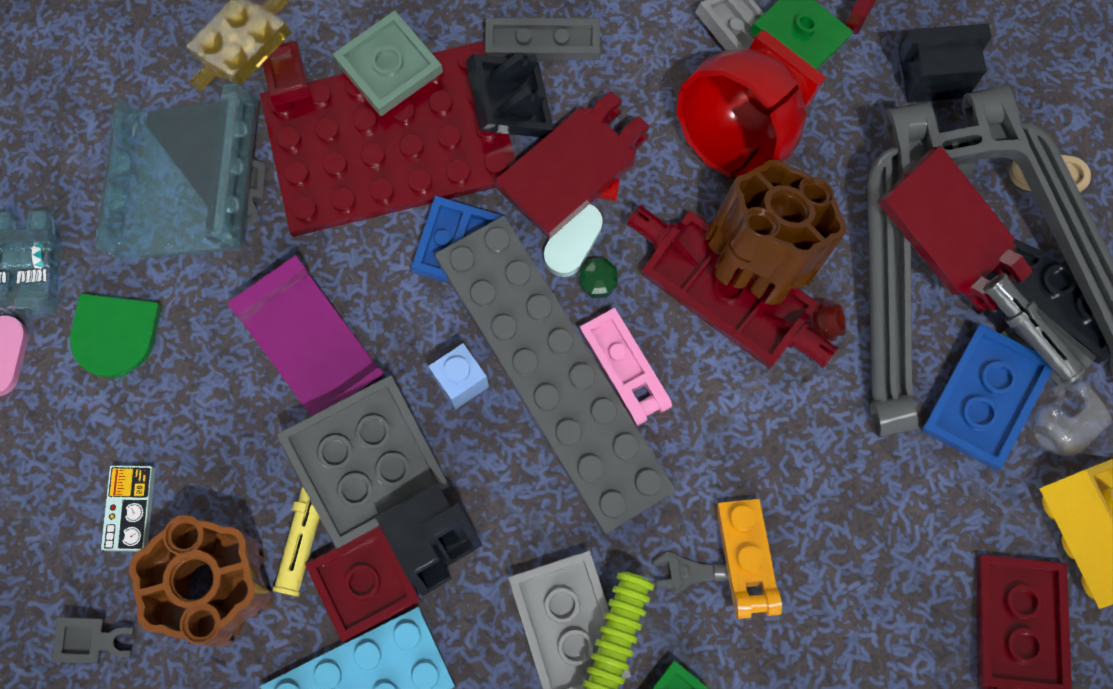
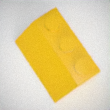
M1113 459L1039 488L1043 495L1042 504L1044 510L1051 519L1056 521L1062 533L1061 541L1063 548L1070 558L1075 559L1082 573V586L1086 594L1095 600L1099 609L1113 605Z

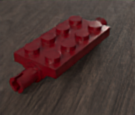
M641 204L637 207L636 211L638 213L633 212L626 225L655 244L653 248L656 250L651 259L642 268V276L768 369L773 367L787 347L791 349L793 346L819 364L822 369L826 366L839 347L833 345L809 327L810 322L808 320L820 305L817 301L799 288H791L780 304H766L765 300L774 284L771 283L763 296L758 299L750 290V285L757 275L755 273L745 288L733 287L732 282L739 273V268H737L726 286L715 275L717 270L715 265L719 255L714 253L708 246L711 240H705V233L710 224L692 211H689L681 222L676 225L674 223L668 225L647 210L644 205Z

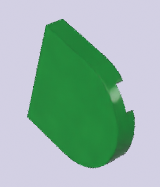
M79 294L70 333V348L75 360L82 368L101 378L115 379L126 376L149 358L153 350L162 306L157 302Z

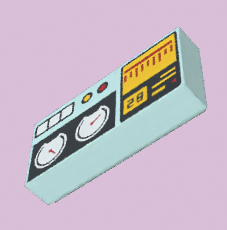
M110 466L101 550L138 552L146 547L149 540L156 468L152 466Z

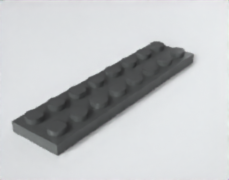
M505 216L498 218L434 254L439 267L604 536L676 492L673 484Z

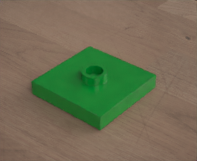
M779 0L753 23L749 31L755 37L761 31L766 30L816 70L826 63L854 33V31L815 0Z

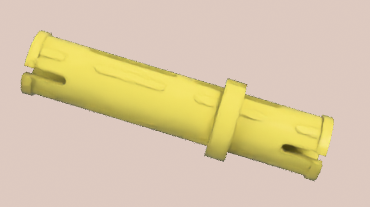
M303 486L298 502H293L291 511L295 512L275 586L272 591L296 597L300 595L299 591L306 570L305 564L308 563L320 519L311 504L306 525L303 527L310 499ZM303 535L298 555L296 558V562L294 565L293 571H291L300 536Z

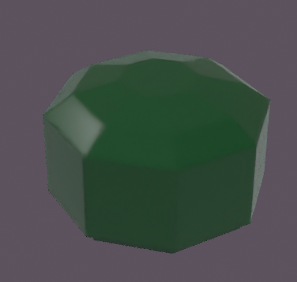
M606 258L590 259L580 269V288L591 298H607L617 288V268Z

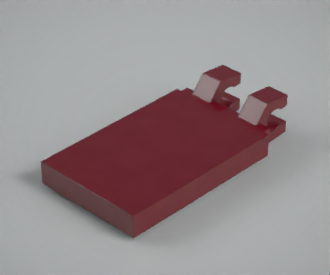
M612 91L598 100L592 110L589 107L576 110L495 179V187L549 239L634 166L636 150L648 139L646 132L649 130L650 125L640 116H637L627 124L620 135L609 127L621 115V110L618 107L622 105V100Z
M941 145L931 148L877 201L951 294L964 293L979 311H984L987 307L990 310L998 308L990 296L983 291L984 286L990 281L986 277L993 270L997 275L1006 273L1011 282L1015 279L1017 283L1023 282L1033 272L1023 256L1012 251L1016 247L1013 243L1015 238Z
M989 555L978 556L976 603L978 687L982 689H1072L1067 563Z

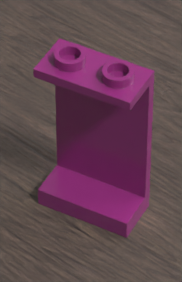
M296 255L227 302L311 416L385 378L382 370L376 366Z

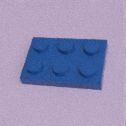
M979 324L921 431L998 472L1002 469L1053 370L1036 351Z

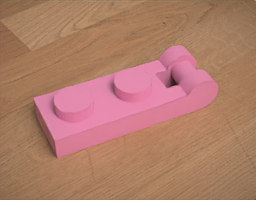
M615 308L580 326L579 331L636 427L646 422L648 415L657 410L662 413L672 407L669 396ZM645 386L650 396L638 402L633 392Z

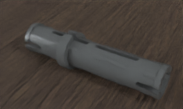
M1006 273L997 275L984 286L983 291L990 296L1006 315L1004 321L1010 327H1016L1063 384H1070L1085 373V365L1081 364L1061 338L1036 311L1038 305L1032 299L1027 300L1010 281Z

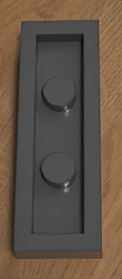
M486 18L485 55L510 59L516 53H523L524 59L534 54L537 60H600V18Z

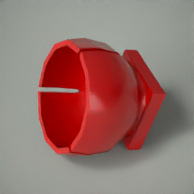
M763 30L755 36L749 49L722 51L706 59L691 73L679 89L676 114L686 142L705 164L729 178L735 176L736 179L738 176L747 174L752 169L762 166L768 160L784 162L792 155L802 138L807 117L806 110L826 77L766 30Z

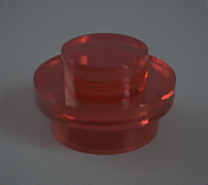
M829 301L821 302L818 306V311L813 313V325L815 331L829 342L836 341L837 336L845 335L846 319L840 304L831 305Z

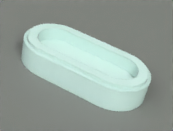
M589 204L549 239L544 249V262L547 269L554 275L561 277L571 276L583 265L602 230V216L595 206Z

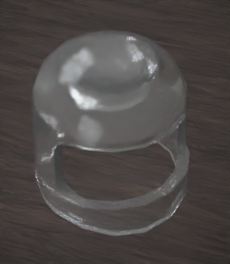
M1079 378L1070 384L1060 382L1054 390L1055 402L1053 406H1038L1030 421L1031 430L1036 440L1046 450L1062 457L1080 454L1112 422L1110 413L1101 399ZM1065 390L1080 395L1085 401V407L1075 417H1068L1057 410L1067 400Z

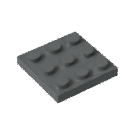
M392 375L276 434L279 443L336 549L379 526L376 520L377 517L437 483L441 491L450 487Z

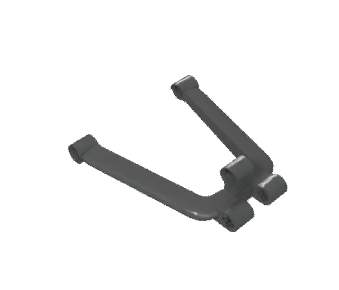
M1007 85L964 94L962 110L967 128L939 133L933 108L928 101L885 111V131L892 148L883 152L874 161L869 171L867 182L871 389L874 400L870 402L869 410L870 414H875L878 428L874 430L879 438L920 430V427L918 426L917 411L912 399L914 391L912 386L911 243L877 201L931 148L940 145L966 178L972 176L973 162L977 159L1004 157L1017 163L1109 346L1111 354L1110 366L1113 375V258L1056 144L1049 134L1041 128L1020 121L1015 97L1011 88Z

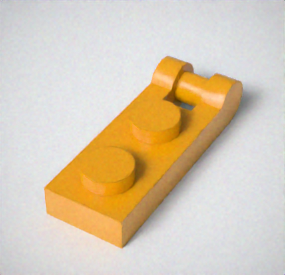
M760 499L718 503V522L736 618H751V613L765 612L767 616L781 615V597L776 585ZM760 586L762 595L749 596L747 587Z

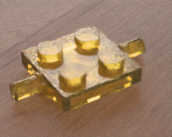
M231 0L186 46L188 51L204 65L188 80L189 83L200 93L215 77L229 79L236 85L241 86L292 33L285 22L275 17L289 3V0H267L264 5L253 4L248 0Z

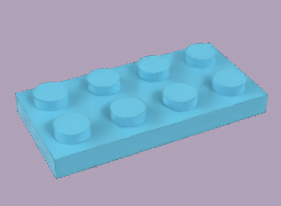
M419 607L260 686L261 689H452L456 687Z

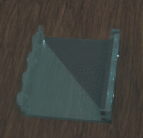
M237 83L222 85L221 102L140 113L121 99L115 100L94 248L116 259L125 260L242 250L259 100Z

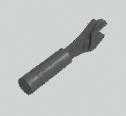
M668 551L652 561V566L669 565L671 579L656 581L655 585L663 589L672 590L673 595H677L690 585L700 582L729 581L726 564H699Z

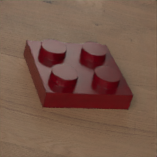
M380 526L338 549L335 548L305 564L343 643L421 602L412 582L406 576Z

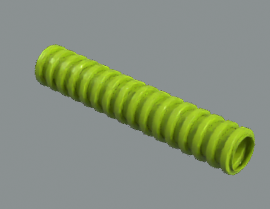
M624 571L617 574L616 579L620 582L618 586H613L612 592L615 593L614 599H609L608 602L611 610L610 613L605 612L604 615L607 623L606 626L600 627L599 631L603 635L601 640L597 639L595 643L599 648L597 653H592L591 659L595 661L593 667L588 666L587 673H590L589 680H584L582 684L586 689H618L619 684L623 685L625 683V678L622 677L624 670L628 671L630 667L629 664H626L628 657H633L634 651L630 650L632 643L636 644L638 638L635 637L636 630L640 631L642 628L639 619L646 615L643 606L650 602V597L647 596L648 590L653 591L655 586L651 583V580Z

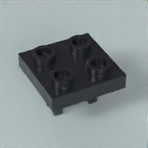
M516 53L509 59L472 54L466 61L480 131L545 138L554 130L536 55L533 54L524 59L523 53Z

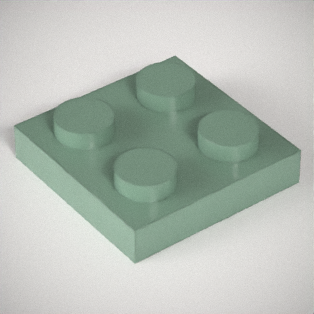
M395 10L332 54L336 64L380 116H383L443 73L441 63Z

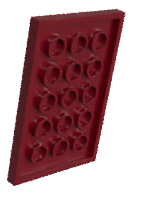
M484 41L433 52L432 54L442 65L443 73L383 116L377 113L345 73L308 82L311 93L310 97L273 107L268 91L260 93L286 218L292 237L432 204L435 196L452 199L496 188L495 179L516 162L509 134L480 131L466 61L472 54L485 55Z

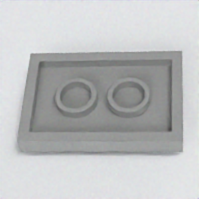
M590 551L508 577L543 689H586L582 684L584 680H589L590 673H587L588 666L593 667L595 660L591 659L592 653H597L599 648L595 643L597 639L601 640L603 635L599 630L601 626H606L605 612L610 613ZM629 670L623 671V678L631 677Z

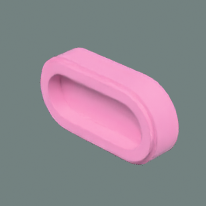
M0 316V396L8 394L16 386L28 342L26 326L11 316Z

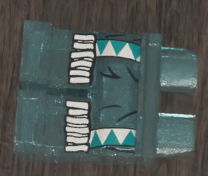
M30 211L27 213L26 230H16L17 218L11 213L0 212V316L17 317V314L20 316H58L62 240L55 235L54 217L46 211Z

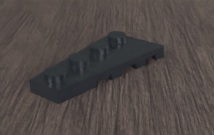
M1015 239L1013 243L1016 247L1012 251L1022 255L1033 272L1023 282L1017 283L1014 279L1012 283L1027 300L1032 299L1041 311L1096 356L1094 362L1097 364L1103 362L1110 354L1109 346L1067 262L1064 261L1060 264L1045 257L1043 251ZM993 270L986 279L992 280L997 276L996 272Z

